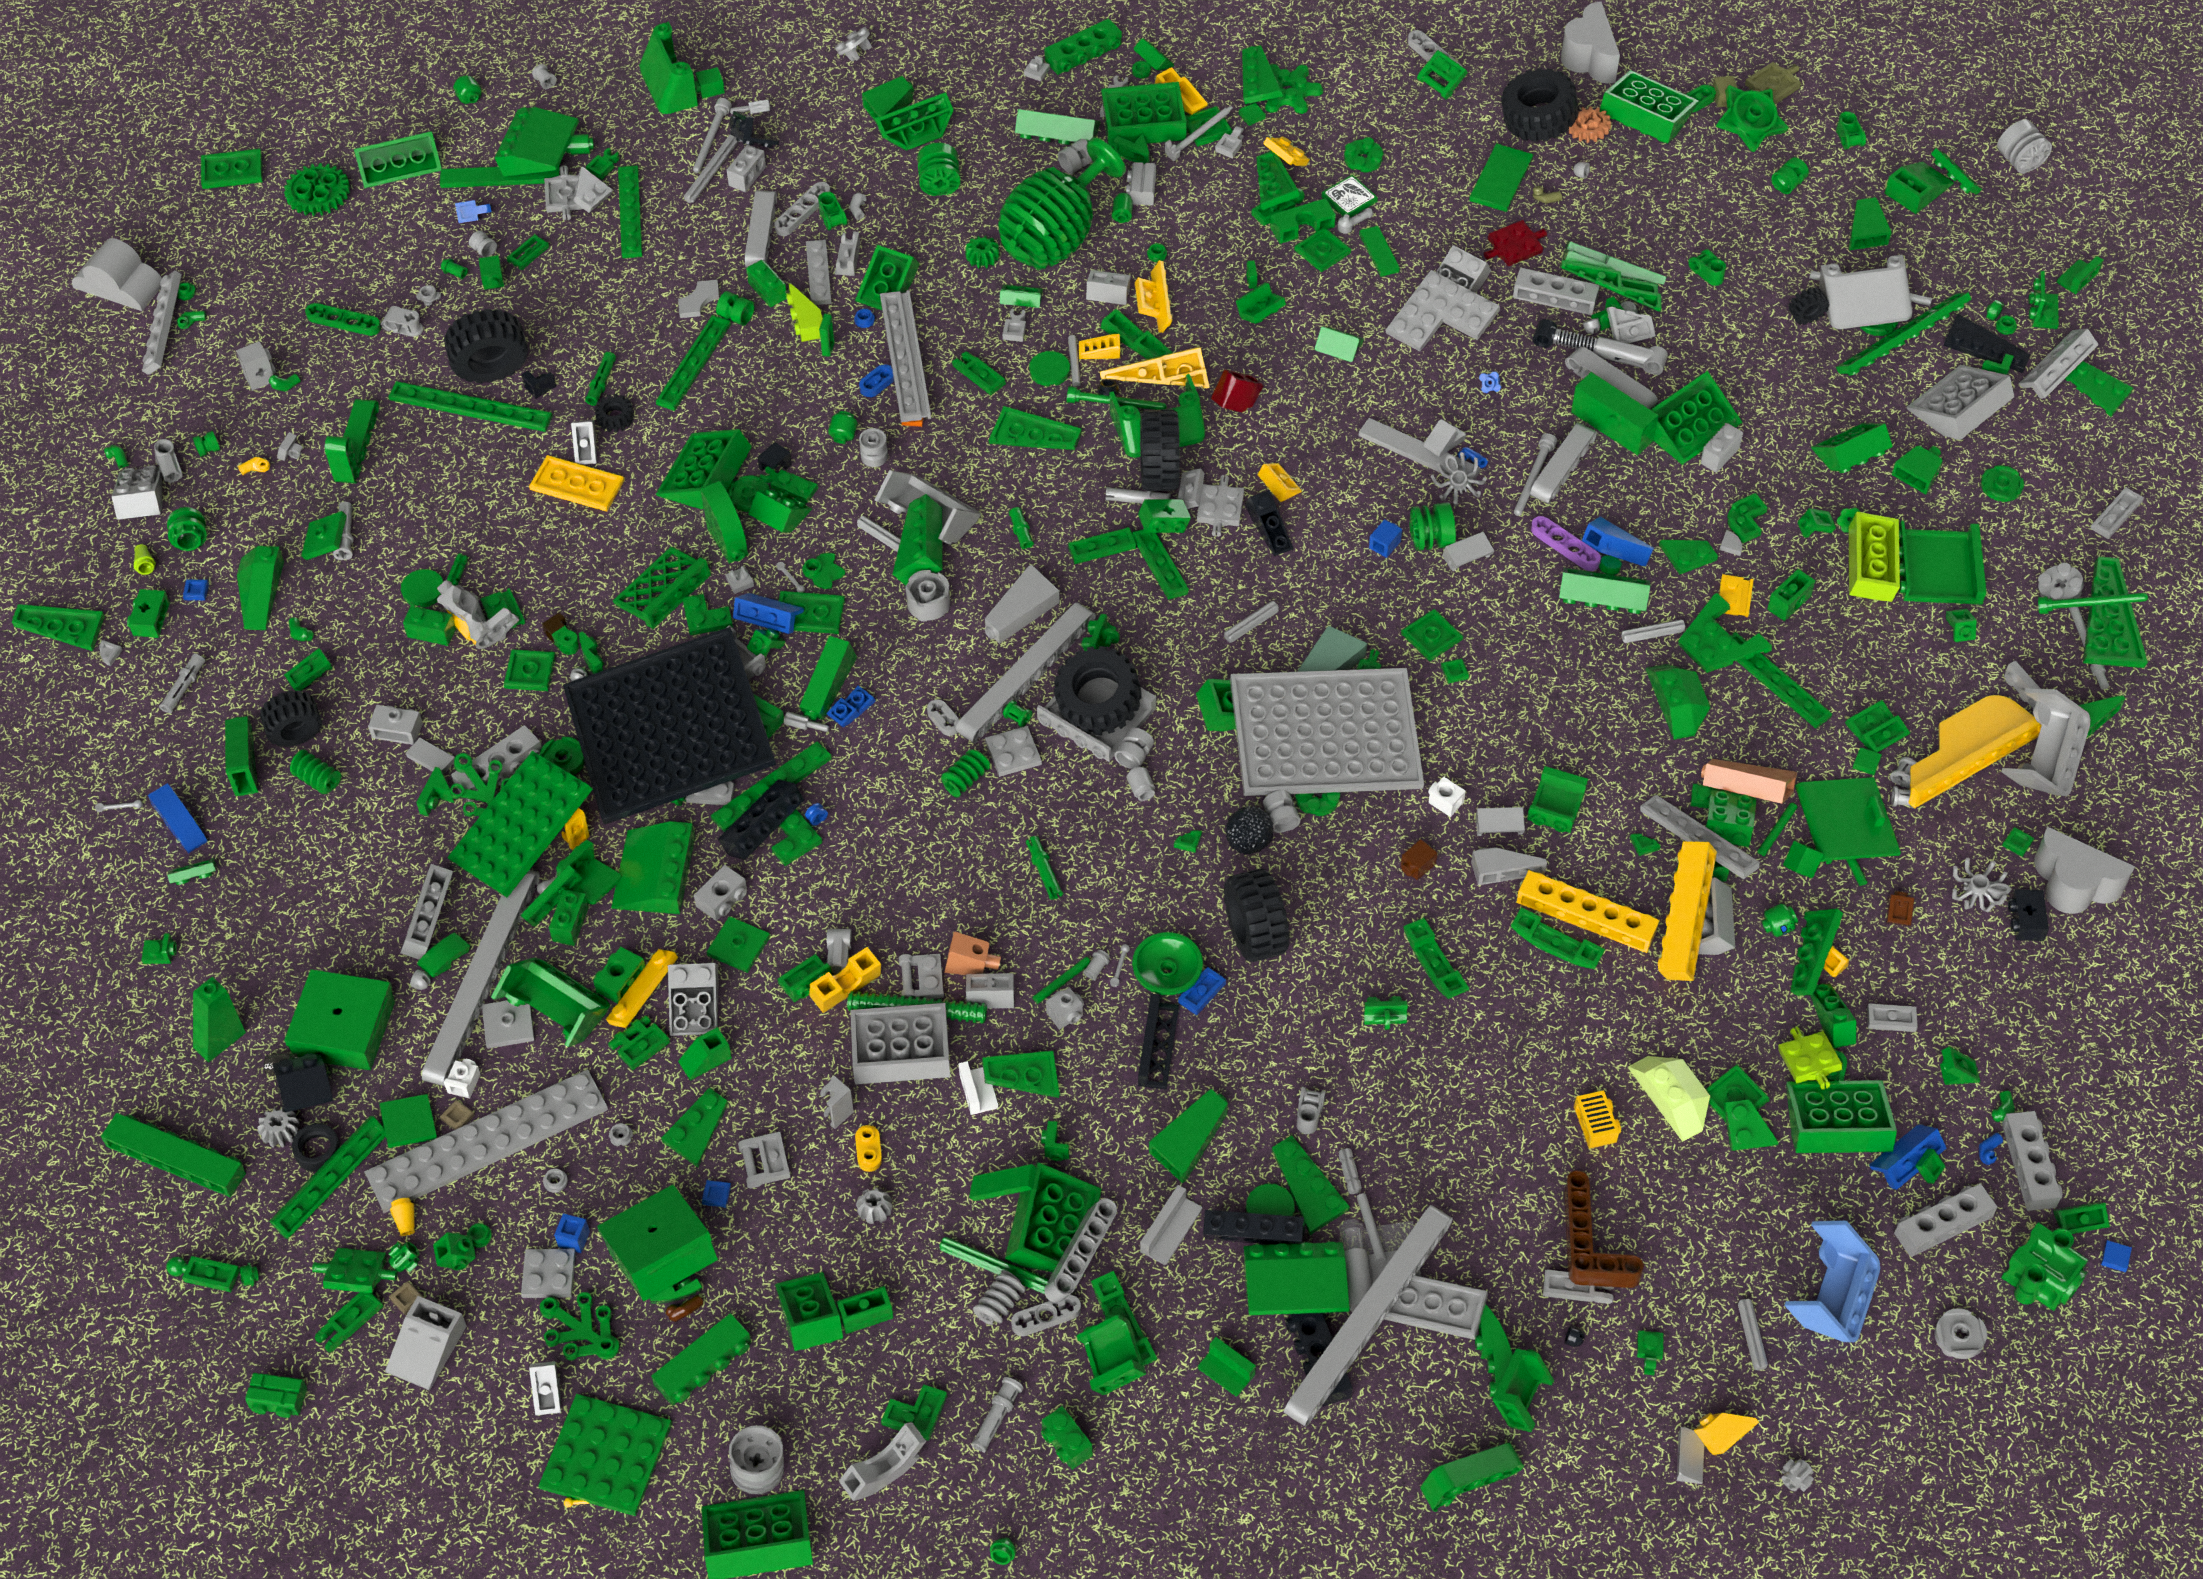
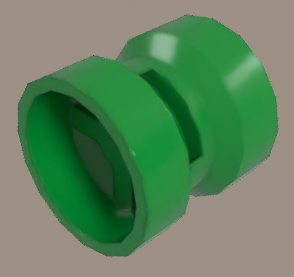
M213 430L206 432V435L203 437L199 435L192 437L200 457L206 456L210 451H220Z

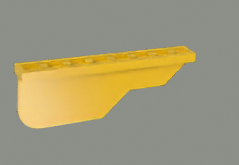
M2000 695L1987 696L1940 722L1939 750L1910 767V799L1908 803L1912 807L1917 808L2039 736L2041 724L2014 700Z

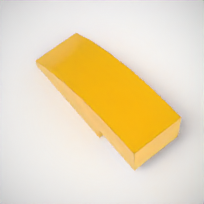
M1172 67L1156 76L1155 84L1179 82L1184 111L1194 114L1208 106V103L1185 76L1181 78Z

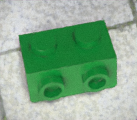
M1265 282L1237 299L1236 305L1239 315L1243 320L1256 324L1262 322L1270 314L1278 312L1280 308L1286 305L1284 297L1273 294L1269 283Z
M814 954L777 980L780 987L795 1003L809 995L812 982L828 972L832 975V970L828 963L824 964Z

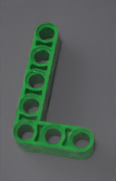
M355 399L344 436L326 437L325 453L335 482L357 484L356 478H359L362 469L361 462L364 461L367 452L365 448L366 445H369L372 436L370 432L375 426L376 413H379L378 401Z

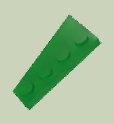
M1251 46L1242 49L1243 99L1245 104L1282 97V91L1262 46Z
M1270 151L1256 157L1262 210L1299 197L1297 187L1277 154Z
M18 604L12 623L16 628L93 651L105 616L103 611Z

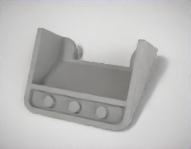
M1903 255L1889 257L1887 268L1844 274L1841 273L1840 267L1837 264L1821 265L1819 289H1821L1829 302L1826 313L1832 327L1847 329L1907 321L1912 317V304Z

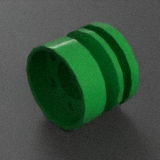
M932 143L924 146L917 155L920 188L931 196L952 194L960 185L957 151L954 147L945 143Z
M1449 502L1434 504L1432 514H1430L1427 505H1423L1421 511L1418 506L1411 507L1409 528L1416 551H1423L1424 547L1427 550H1431L1434 539L1439 549L1455 543V521Z

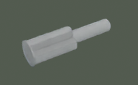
M766 99L748 102V106L730 108L731 114H733V111H750V114L770 111V102Z
M787 712L784 718L785 725L807 730V727L824 732L829 731L828 725L810 721L807 716Z

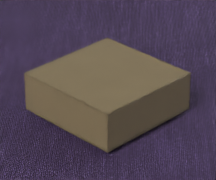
M455 1100L440 1116V1119L456 1130L465 1126L475 1114L462 1103Z
M407 1281L393 1292L389 1299L404 1315H407L417 1296L424 1297Z

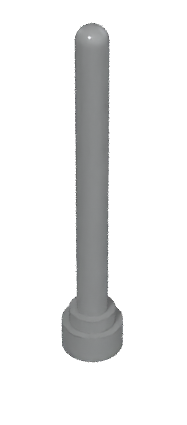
M719 98L715 104L716 115L693 167L695 173L701 171L722 118L730 112L732 104L725 98Z
M1545 433L1541 436L1539 454L1514 509L1516 516H1520L1523 513L1531 488L1538 478L1547 454L1555 449L1557 438L1552 434Z

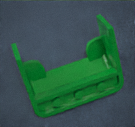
M1187 374L1185 392L1179 396V407L1170 408L1178 413L1179 447L1200 443L1205 439V425L1200 398L1190 374ZM1114 391L1110 392V415L1123 449L1130 457H1140L1141 415L1139 410L1132 405L1119 407Z
M530 958L507 965L491 996L494 1000L506 997L510 1004L517 1007L529 1004L563 1026L562 1032L567 1040L564 1045L567 1047L582 1043L605 1016L610 1007L608 1001L539 958Z

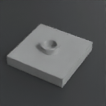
M501 1001L482 1005L487 1049L535 1041L531 1006L529 1004L517 1007L508 1001Z

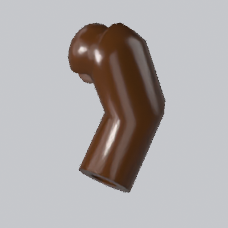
M695 1295L679 1307L671 1304L666 1309V1315L669 1317V1320L677 1322L702 1307L703 1300L700 1296Z

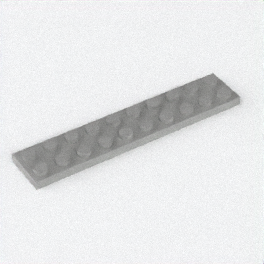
M587 1069L364 1172L383 1213L390 1211L391 1203L394 1200L410 1198L412 1201L603 1113L608 1108Z

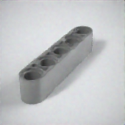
M755 191L745 251V267L760 260H764L766 263L768 261V248H770L771 242L770 233H772L774 223L772 219H774L776 210L774 204H777L776 191Z
M1579 347L1565 360L1566 367L1569 370H1574L1573 372L1584 379L1592 372L1650 410L1658 403L1657 396L1651 390L1585 347Z
M1576 423L1534 482L1530 496L1550 504V500L1554 499L1560 491V486L1564 485L1570 477V472L1574 471L1581 461L1580 457H1584L1591 447L1589 446L1590 443H1594L1597 431Z
M1103 1198L1087 1211L1045 1286V1295L1049 1301L1053 1303L1061 1302L1075 1290L1116 1216L1117 1207L1112 1200Z

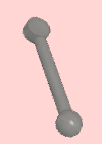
M778 562L776 565L777 569L782 570L797 587V592H805V587L800 585L785 569V564Z
M136 800L132 803L112 805L98 803L95 809L97 812L127 807L139 809L143 806V802Z
M1127 944L1121 946L1122 953L1114 978L1110 980V984L1113 987L1119 986L1118 978L1126 953L1130 950Z

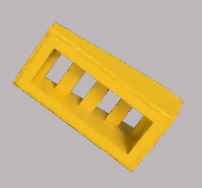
M1111 334L1079 341V359L1120 358V334ZM1085 347H1089V351L1085 352Z

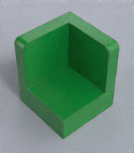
M1614 296L1606 300L1605 310L1591 315V319H1599L1600 331L1611 327L1606 308L1616 307L1617 309L1624 310Z
M2006 354L2002 364L1985 360L1982 370L2007 375L2014 356Z
M1794 840L1783 866L1796 873L1813 878L1824 854Z

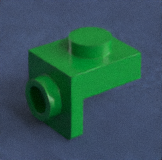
M771 628L755 630L747 649L756 656L761 653L766 658L770 648L781 649L785 640L780 638V634Z
M1048 1121L1047 1130L1043 1129L1041 1144H1045V1157H1049L1054 1161L1069 1159V1145L1057 1143L1058 1122Z

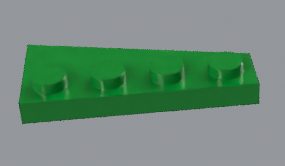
M2084 361L2065 378L2077 386L2076 389L2081 393L2088 395L2094 404L2100 405L2106 410L2110 417L2113 416L2133 391V387Z
M1003 406L988 441L989 444L1075 450L1082 435V429Z
M1839 909L1805 912L1804 919L1807 921V924L1801 931V937L1804 940L1802 947L1798 948L1797 953L1800 962L1795 966L1790 990L1794 995H1813L1817 988L1819 977L1825 966V961L1843 916V912Z
M1292 1135L1272 1147V1153L1289 1186L1290 1193L1294 1197L1299 1213L1305 1219L1309 1235L1349 1211L1350 1206Z

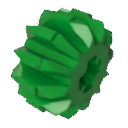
M986 235L983 238L977 236L976 239H970V242L966 244L965 255L971 266L977 264L978 269L981 266L987 269L988 264L994 266L995 261H998L999 246L993 238L988 239Z

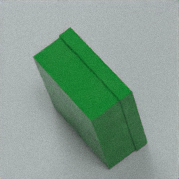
M310 969L284 1039L286 1046L290 1048L293 1058L320 1052L324 1063L371 1071L395 1004L390 982Z
M673 1184L597 1226L610 1255L643 1302L718 1260L711 1243L712 1239L709 1231Z

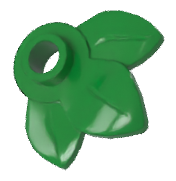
M824 553L820 554L816 559H808L802 568L804 576L812 579L814 585L822 589L832 588V581L842 578L846 571L834 564L835 554Z

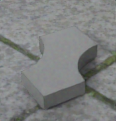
M718 280L698 281L696 289L690 295L679 298L680 318L700 316L702 308L707 303L719 299Z

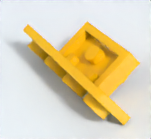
M1159 260L1151 271L1152 281L1138 277L1135 281L1138 313L1156 317L1158 332L1163 333L1171 325L1172 315L1168 298V285L1166 284V270L1164 269V262Z

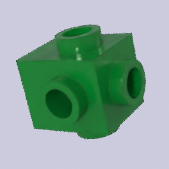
M447 1232L433 1244L436 1263L439 1267L462 1270L476 1258L472 1236Z

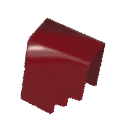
M1224 369L1211 399L1225 409L1243 413L1247 408L1253 407L1264 385L1251 375Z

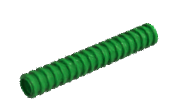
M850 991L847 1000L849 1012H851L850 1010L945 1003L946 1020L948 1018L951 1021L958 1019V1022L965 1020L968 1023L971 1020L973 1023L980 1021V1024H984L987 1015L986 1003L979 1005L978 1002L971 1004L969 1001L967 1004L964 1001L957 1003L956 1000L949 1002L947 999L943 1002L942 999L935 1001L934 998L927 1000L924 997L922 1000L920 997L913 999L912 996L906 998L904 995L900 998L898 995L891 997V994L884 996L882 993L878 996L876 993L869 995V992L862 994L860 991L858 993Z

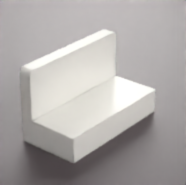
M968 1061L959 1063V1075L970 1114L973 1115L997 1109L998 1103L993 1085L984 1082L983 1067L970 1070Z

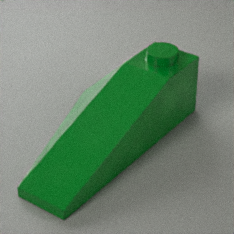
M257 546L241 558L237 580L244 629H267L284 565L279 547Z

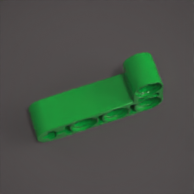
M1505 1443L1437 1467L1428 1475L1420 1489L1433 1512H1437V1508L1443 1505L1449 1506L1457 1495L1508 1478L1521 1471L1524 1465L1512 1444Z

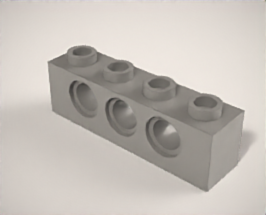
M1520 268L1514 286L1513 298L1593 315L1600 286Z
M524 725L473 759L472 767L487 786L489 763L493 760L500 761L502 771L498 775L496 787H498L504 779L516 772L531 751L540 755L542 749L541 742ZM498 765L491 766V769L494 771L500 769ZM455 771L451 774L454 784L458 783L465 789L477 791L465 773Z
M433 864L430 865L400 952L401 954L420 959L426 954L453 871Z
M2035 1111L2006 1114L2002 1128L2027 1211L2056 1208L2060 1199H2062V1188L2056 1182V1169L2054 1163H2051L2049 1159V1145L2042 1136L2043 1126L2041 1120L2037 1119ZM2036 1180L2041 1181L2044 1185L2039 1184Z
M1981 1183L1974 1187L1967 1186L1956 1196H1946L1933 1207L1928 1205L1912 1217L1909 1215L1903 1217L1898 1221L1894 1234L1909 1256L1913 1257L1993 1218L1998 1207ZM1961 1207H1965V1208H1967L1969 1211H1965V1210H1963ZM1940 1217H1945L1949 1221L1942 1220ZM1920 1227H1925L1928 1231H1924Z

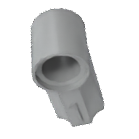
M167 439L158 440L154 445L155 460L159 465L163 479L169 483L178 481L182 478V471L174 452V445Z
M827 929V963L831 966L833 974H838L848 964L849 950H851L850 942H852L851 929Z

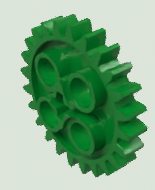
M319 163L318 167H315L314 164H311V168L303 166V171L297 169V175L291 174V179L286 180L287 185L284 186V194L288 205H291L292 210L296 209L297 213L304 211L305 216L309 212H312L313 216L317 212L321 216L324 211L331 213V208L337 210V204L344 205L343 200H347V194H350V185L346 174H343L342 169L337 170V166L330 168V164H327L325 167H322V163Z

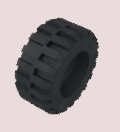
M1538 68L1536 71L1528 70L1523 75H1517L1515 80L1512 79L1502 92L1501 103L1506 127L1513 135L1521 137L1522 140L1528 141L1530 139L1532 142H1538V140L1548 141L1552 137L1555 139L1561 133L1567 132L1578 117L1579 108L1575 85L1567 75L1558 70L1556 72L1549 68L1547 70ZM1538 103H1549L1541 107H1531Z
M500 309L476 310L469 315L465 314L460 320H455L452 324L453 326L450 325L444 337V345L452 371L468 382L483 383L488 381L490 383L498 379L503 380L506 376L513 375L515 370H519L522 367L528 354V346L521 323L515 316Z
M1173 409L1144 410L1141 412L1140 417L1142 489L1145 491H1175L1179 488L1180 476L1178 413Z
M1094 646L1087 647V651L1082 652L1079 650L1075 652L1076 656L1073 658L1069 656L1065 660L1066 665L1059 667L1057 671L1059 676H1056L1054 680V695L1064 720L1079 729L1081 728L1087 734L1094 732L1095 735H1102V732L1108 731V734L1115 732L1114 729L1117 727L1122 729L1126 726V720L1131 721L1135 717L1134 711L1139 710V700L1142 699L1141 686L1133 663H1130L1129 658L1124 654L1120 655L1118 650L1111 649L1108 651L1107 647L1100 646L1099 649H1094ZM1107 678L1118 684L1114 695L1102 703L1090 704L1078 698L1080 689L1090 680Z
M1260 868L1230 876L1224 884V903L1226 905L1229 926L1241 955L1247 961L1257 962L1284 954L1288 950L1290 943L1289 924L1283 899L1280 896L1274 878L1268 871Z

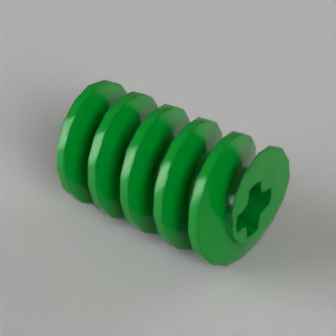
M305 749L298 751L291 761V774L321 794H328L341 781V773L338 770L335 771V768L328 767L327 763L322 762L318 757L315 758V755L309 754Z
M974 749L968 750L953 766L948 768L947 772L942 774L941 780L945 789L952 796L960 797V792L964 793L967 791L966 786L971 787L973 781L979 779L978 775L982 776L985 774V770L990 769V762L979 751Z

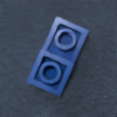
M858 685L845 700L840 698L826 714L841 727H845L867 710L876 700Z

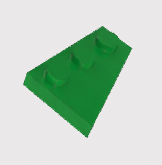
M1053 1051L982 1058L984 1082L986 1084L1059 1098Z
M708 1088L661 1138L662 1142L698 1168L703 1154L710 1144V1139L726 1110L727 1100L711 1088Z

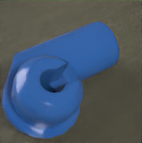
M1995 1133L1979 1144V1159L1982 1163L1990 1165L1996 1161L1997 1156H1994V1149L2003 1143V1138L2000 1134Z

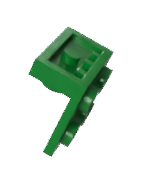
M2040 270L2038 278H2035L2033 282L2034 291L2029 294L2028 303L2032 304L2029 310V319H2032V327L2057 329L2059 325L2058 294L2045 293V271Z

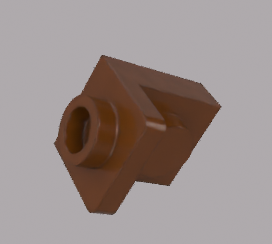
M1896 891L1894 895L1891 894L1887 898L1889 903L1886 923L1911 926L1914 898L1908 897V893Z

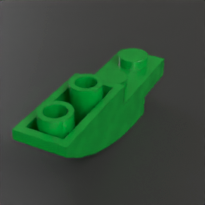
M1485 1304L1479 1325V1335L1475 1339V1348L1480 1350L1481 1359H1487V1372L1492 1373L1493 1381L1489 1382V1396L1493 1397L1513 1355L1500 1322Z

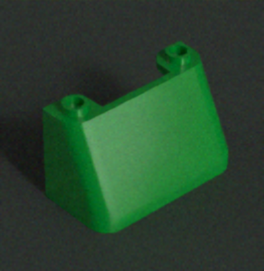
M669 22L654 27L639 64L642 77L658 111L662 114H671L698 106L693 71L688 63L677 62L672 40L673 32Z

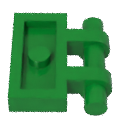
M646 1015L639 1020L635 1019L631 1022L629 1028L623 1032L619 1031L614 1035V1039L608 1042V1046L612 1050L621 1046L617 1050L618 1056L632 1071L670 1043L669 1037L655 1023L646 1028L651 1023ZM636 1033L639 1034L638 1036H636V1037H635L634 1039H632L631 1041L629 1040V1039H630L632 1036H634Z

